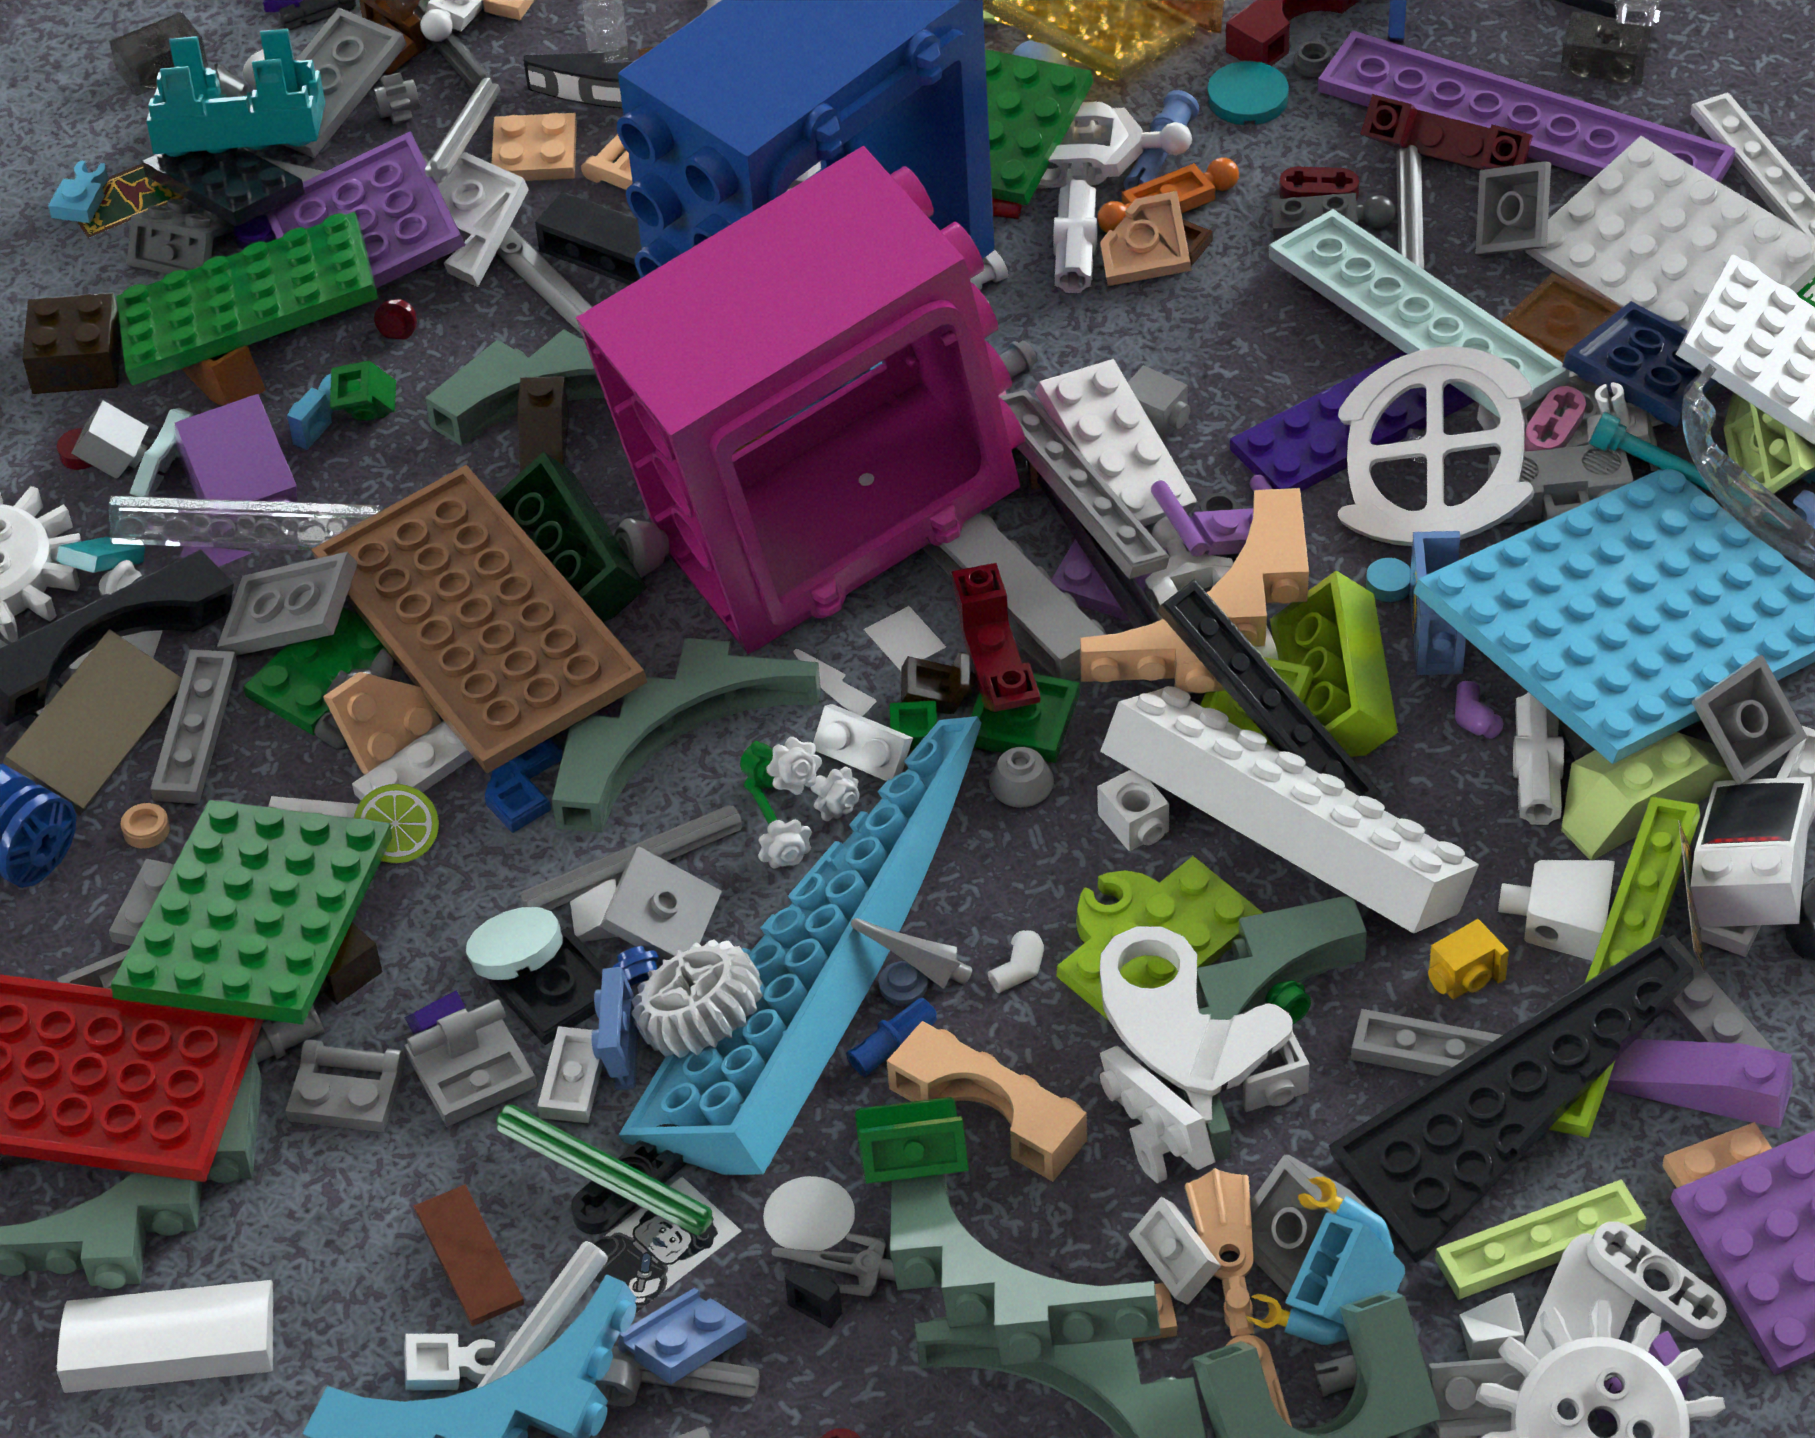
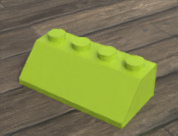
M1336 570L1308 590L1307 602H1292L1270 618L1272 638L1280 661L1311 668L1314 677L1303 704L1350 757L1366 756L1396 735L1398 729L1374 594Z

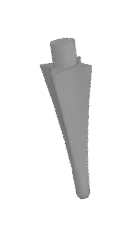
M853 918L850 925L853 929L898 955L942 989H945L949 979L964 985L971 976L972 968L956 959L957 947L902 934L859 918Z

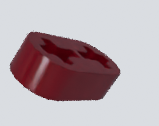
M1291 167L1282 172L1279 179L1281 199L1356 193L1357 201L1359 196V177L1355 172L1345 168ZM1294 185H1302V187L1297 188Z

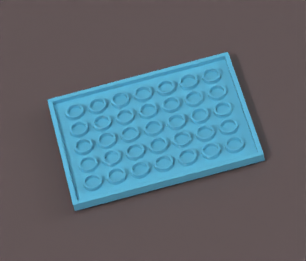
M1659 469L1425 575L1417 580L1414 590L1416 596L1611 764L1701 720L1691 701L1756 656H1764L1777 681L1815 662V580L1805 575L1784 558L1780 552L1774 550L1753 533L1748 526L1723 509L1713 498L1707 496L1694 484L1686 480L1682 473L1673 469Z

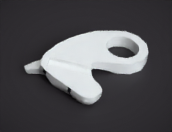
M1134 927L1114 936L1101 953L1100 987L1103 1008L1112 1026L1128 1048L1150 1069L1186 1091L1192 1108L1204 1117L1205 1124L1212 1121V1097L1226 1089L1240 1086L1265 1059L1283 1047L1292 1037L1293 1020L1291 1016L1274 1004L1268 1003L1255 1007L1244 1014L1233 1016L1231 1020L1210 1019L1211 1014H1200L1196 996L1197 954L1184 936L1164 927ZM1150 955L1159 956L1170 961L1177 968L1178 973L1165 986L1150 989L1139 988L1129 984L1121 976L1120 970L1124 964L1133 958Z

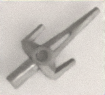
M848 1233L846 1235L847 1240L869 1246L867 1250L859 1254L774 1247L771 1252L776 1257L816 1265L858 1277L859 1285L837 1284L840 1286V1293L869 1297L877 1292L880 1279L896 1281L892 1260L885 1259L887 1249L886 1243L882 1238ZM835 1261L850 1262V1263H852V1264L850 1265V1264H845V1263H840V1262H835Z

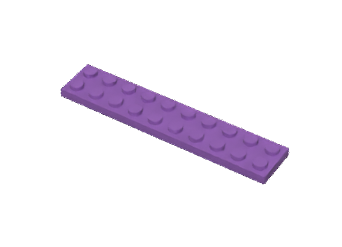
M1353 30L1318 78L1319 92L1366 107L1369 106L1372 94L1410 103L1418 110L1488 128H1491V124L1532 134L1533 138L1527 157L1542 162H1551V165L1595 178L1640 136H1643L1720 183L1732 165L1736 148Z

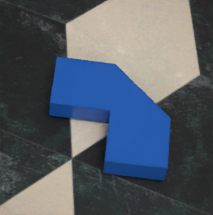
M1390 0L1388 39L1390 41L1404 42L1406 0Z
M550 738L494 769L491 780L488 781L485 792L486 806L512 833L551 810L550 800L530 781L534 776L562 760V750Z

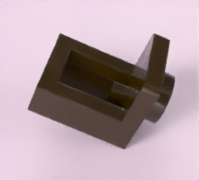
M959 652L951 666L907 656L901 667V702L936 701L937 712L954 714L964 698L969 699L974 688L975 673L970 671V655Z

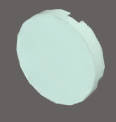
M521 907L505 911L487 920L472 933L467 941L466 955L477 975L491 980L513 979L518 977L516 970L529 966L530 971L537 970L556 955L563 942V936L560 931L561 927L558 919L551 911L540 907Z

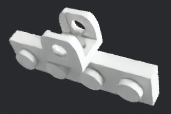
M1118 1045L1100 1053L1105 1071L1100 1074V1081L1105 1094L1111 1101H1118L1125 1108L1131 1119L1137 1118L1142 1122V1124L1129 1130L1139 1164L1156 1183L1167 1179L1163 1154L1169 1151L1175 1157L1181 1156L1196 1170L1215 1163L1204 1117Z

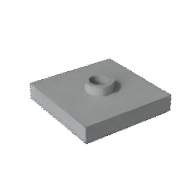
M637 846L630 856L599 927L635 946H644L645 951H656L661 960H670L677 955L678 950L685 952L690 950L694 943L700 944L722 891Z

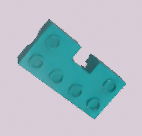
M288 29L260 31L265 60L252 61L256 90L247 92V96L227 98L226 94H221L216 70L205 68L203 65L198 36L170 38L169 43L174 67L160 69L156 79L157 88L154 98H150L148 105L149 114L146 122L153 155L181 156L190 151L207 150L210 153H221L229 148L239 147L260 150L276 144L304 146L310 142L317 141L326 105L320 70L315 71L313 60L296 61L294 59Z

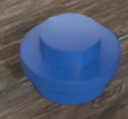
M636 946L617 955L618 963L612 968L622 967L630 986L649 980L648 972L658 969L656 962L659 960V957L654 950L645 951L644 946Z

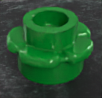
M1289 980L1275 984L1267 993L1265 1003L1277 1005L1291 1016L1293 1024H1295L1307 1014L1311 1005V998L1305 993V987L1302 983Z

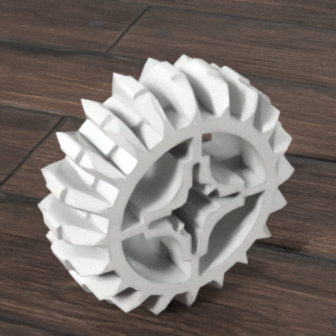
M713 939L704 946L696 942L690 950L685 952L678 950L675 957L670 960L663 959V965L660 968L648 972L649 980L637 986L639 994L632 999L634 1009L631 1014L635 1019L634 1023L645 1042L651 1045L654 1051L660 1050L665 1057L675 1054L682 1058L690 1051L699 1055L705 1047L711 1045L716 1048L717 1043L723 1038H732V1032L737 1027L747 1025L745 1017L757 1011L756 1002L763 996L760 990L763 983L749 955L746 952L744 953L740 946L734 947L729 940L719 944Z

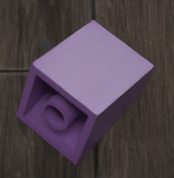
M259 394L174 422L178 460L213 530L222 527L226 530L238 529L246 525L251 517L265 512L269 516L283 513L292 506L291 503L297 501V485Z

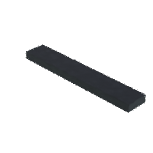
M1195 579L1161 604L1156 611L1279 751L1290 752L1300 756L1305 760V766L1319 774H1329L1339 778L1345 783L1344 788L1358 796H1367L1375 799L1381 793Z

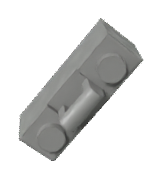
M1592 445L1524 452L1518 482H1529L1535 494L1513 517L1501 523H1524L1529 520L1541 519L1542 515L1544 520L1547 521L1633 482L1626 452L1619 448L1615 451L1609 448L1603 451ZM1500 454L1489 455L1487 481L1496 468Z

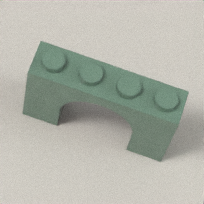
M1386 1290L1339 1307L1354 1354L1357 1379L1353 1395L1344 1410L1334 1419L1321 1426L1296 1428L1291 1427L1281 1418L1272 1402L1256 1347L1240 1341L1193 1357V1365L1215 1437L1388 1438L1395 1435L1396 1438H1412L1426 1432L1425 1424L1439 1420L1441 1416L1405 1296Z

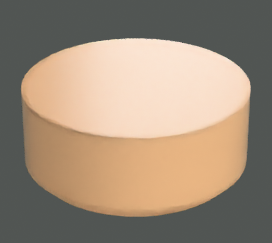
M142 803L128 809L121 818L120 824L124 839L129 845L136 848L154 847L163 842L170 831L167 813L157 804Z

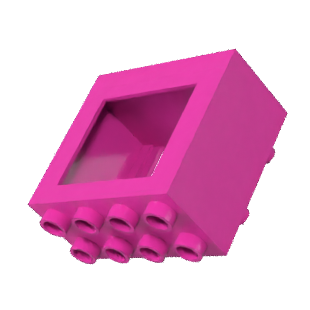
M865 146L843 157L576 317L650 521L656 524L660 530L665 531L669 540V556L747 654L758 650L811 616L815 618L832 616L842 609L848 593L929 543L940 546L942 543H950L960 536V531L966 520L1020 488L1012 450L1025 442V435L1011 408L998 396L1012 387V380L999 354L984 339L998 330V322L985 296L977 286L970 282L971 278L984 271V263L980 252L970 235L959 223L953 222L939 230L929 219L934 214L933 205L924 186L911 169L903 166L889 174ZM881 361L883 362L881 365L877 366L876 368L862 375L858 379L839 389L835 393L831 394L830 396L811 406L807 410L803 411L802 413L798 414L797 416L783 423L779 427L775 428L774 430L760 437L756 441L752 442L751 444L734 453L741 446L760 436L764 432L783 422L787 418L791 417L792 415L811 405L815 401L819 400L820 398L839 388L843 384L847 383L848 381L867 371L868 369L880 363ZM865 473L872 474L874 477L873 483L868 486H863L859 483L860 476Z

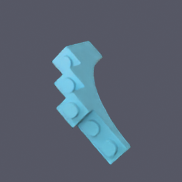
M606 1274L584 1311L553 1344L521 1368L485 1386L445 1398L405 1402L373 1399L327 1386L302 1434L306 1438H528L527 1428L531 1425L559 1438H590V1436H596L606 1420V1404L608 1400L594 1384L596 1380H601L608 1372L613 1357L611 1350L620 1332H626L631 1326L636 1314L635 1302L637 1298L625 1282Z

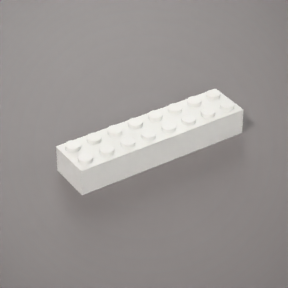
M1166 686L1162 689L1143 693L1118 702L1100 752L1412 933L1419 932L1454 917L1460 912L1479 864L1467 858L1464 850L1459 846L1445 841H1437L1425 834V829L1420 824L1408 819H1399L1384 811V805L1378 800L1367 796H1358L1344 788L1345 783L1339 778L1329 774H1319L1305 766L1306 762L1300 756L1290 752H1281L1266 744L1267 739L1263 735L1251 730H1242L1229 723V718L1224 713L1216 709L1201 707L1190 700L1191 697L1187 692L1179 688Z

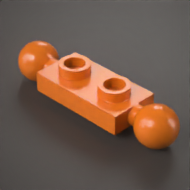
M1221 157L1213 160L1204 173L1193 163L1122 192V203L1110 201L1099 209L1097 215L1098 225L1106 233L1109 230L1114 231L1125 218L1127 208L1137 198L1177 191L1181 213L1214 201L1215 189L1226 191L1236 185L1239 179L1238 166L1233 160Z

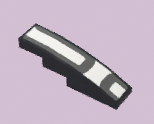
M605 52L524 55L528 90L567 101L622 109L618 73L633 62L606 63Z

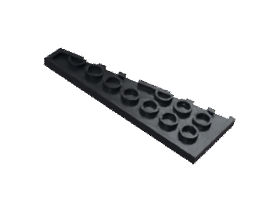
M1662 934L1329 1145L1331 1156L1374 1211L1384 1219L1388 1229L1414 1262L1420 1261L1694 979L1692 966Z

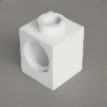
M1130 769L1097 786L1098 815L1128 851L1143 844L1152 845L1158 842L1165 833L1169 832V802L1149 779Z

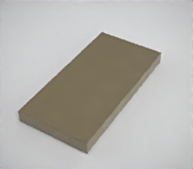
M109 629L7 753L3 764L35 781L36 785H41L71 802L75 812L81 815L176 697L182 678Z

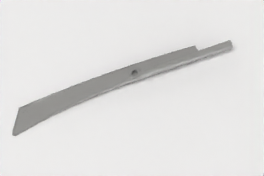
M422 154L426 164L428 165L431 159L427 157L425 154ZM510 226L496 254L582 335L576 317L592 308V306L536 249Z

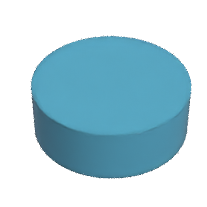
M1396 558L1376 560L1367 569L1366 588L1374 594V598L1384 602L1399 601L1409 594L1411 568L1405 562Z

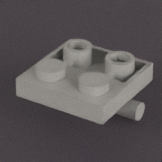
M499 999L469 1012L464 1008L438 1019L437 1026L407 1038L408 1044L404 1045L408 1060L446 1127L537 1088L535 1074L502 1020L506 1017V1014Z

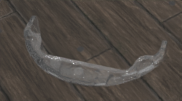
M1709 363L1685 388L1682 404V423L1685 440L1700 476L1721 505L1748 531L1780 553L1804 565L1815 568V529L1727 456L1713 442L1710 429L1716 420V411L1704 396L1702 390L1717 370Z

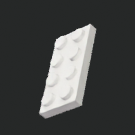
M1114 359L1039 381L1035 393L1049 417L1143 526L1156 523L1167 517L1151 493V486L1159 480L1165 481L1185 512L1193 510L1198 501Z

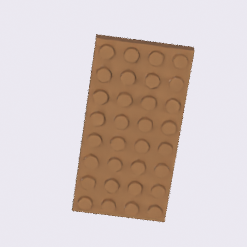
M467 465L311 549L315 559L348 552L358 562L346 600L416 686L421 687L429 703L486 773L493 771L647 683L644 669Z

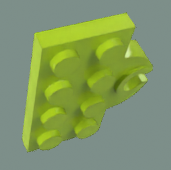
M1194 856L1190 857L1160 883L1143 873L1126 870L1105 873L1098 876L1097 888L1102 894L1118 898L1119 902L1112 905L1101 904L1095 899L1093 890L1086 887L1083 889L1077 907L1076 927L1079 937L1084 944L1057 965L1056 977L1109 1020L1103 1008L1100 987L1101 953L1114 936L1134 927H1164L1185 937L1197 954V968L1213 964L1232 948V940L1239 939V918L1263 914V912ZM1150 955L1133 958L1124 964L1120 970L1121 976L1129 984L1139 988L1150 989L1165 986L1178 973L1177 968L1170 961L1159 956Z

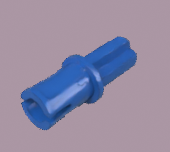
M919 998L890 1021L881 1020L877 1024L878 1029L853 1049H849L846 1052L848 1062L861 1076L863 1075L866 1078L873 1070L891 1057L921 1021L933 1025L937 1020L935 1009L926 999Z

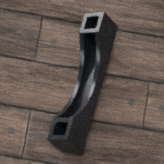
M200 549L186 557H179L173 560L168 566L148 576L138 577L130 585L111 594L108 593L100 596L95 602L75 612L63 614L57 621L36 631L25 633L18 640L0 648L1 722L8 726L44 708L50 691L61 674L79 657L92 650L109 629L120 637L145 631L179 630L194 632L230 612L234 583Z

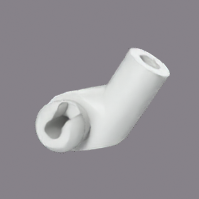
M1023 930L1016 933L1011 941L1013 950L1010 962L988 971L989 981L997 993H1001L1034 978L1038 974L1044 945L1036 932Z

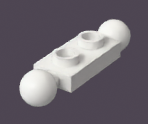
M430 0L426 13L421 19L420 27L423 35L431 41L438 42L445 40L451 34L452 29L462 31L484 8L483 0Z

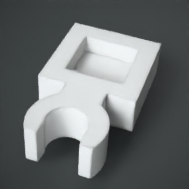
M406 1334L404 1342L405 1390H458L460 1377H467L472 1382L480 1384L493 1365H480L476 1360L479 1358H493L495 1342L488 1339H480L472 1342L468 1347H459L458 1334Z

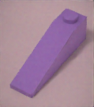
M1635 1039L1615 1060L1606 1090L1780 1129L1793 1087L1792 1054L1742 1043Z

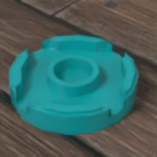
M1241 61L1230 63L1218 69L1209 79L1207 96L1211 111L1220 119L1232 124L1244 125L1245 121L1254 120L1255 125L1264 124L1279 117L1287 108L1289 85L1286 77L1277 68L1263 62Z

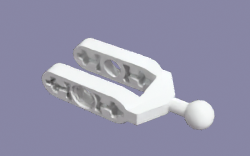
M1083 102L1061 144L1056 147L1049 158V162L1059 167L1047 169L1036 189L1064 187L1069 184L1070 180H1085L1089 186L1100 184L1107 177L1120 176L1143 153V149L1162 148L1168 154H1183L1192 143L1191 132L1188 127L1177 122L1167 124L1161 131L1143 132L1142 128L1125 108H1111L1103 102ZM1094 120H1098L1099 125H1096ZM1110 141V146L1096 144ZM1069 163H1072L1071 169L1068 168Z
M1164 517L1157 521L1153 527L1152 537L1162 548L1167 549L1170 558L1167 569L1153 572L1145 579V593L1155 610H1157L1161 604L1193 579L1203 589L1214 586L1230 570L1234 563L1231 558L1202 554L1200 556H1192L1190 551L1187 552L1184 542L1169 519ZM1266 625L1265 646H1254V648L1262 657L1279 660L1274 640Z

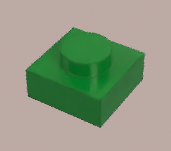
M936 701L889 703L890 728L913 737L909 750L915 749L937 723Z

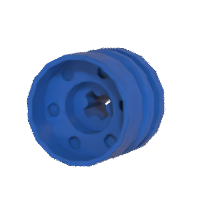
M0 764V876L21 888L34 886L45 879L62 862L68 852L76 831V812L71 802L41 785H36L35 781L5 764Z

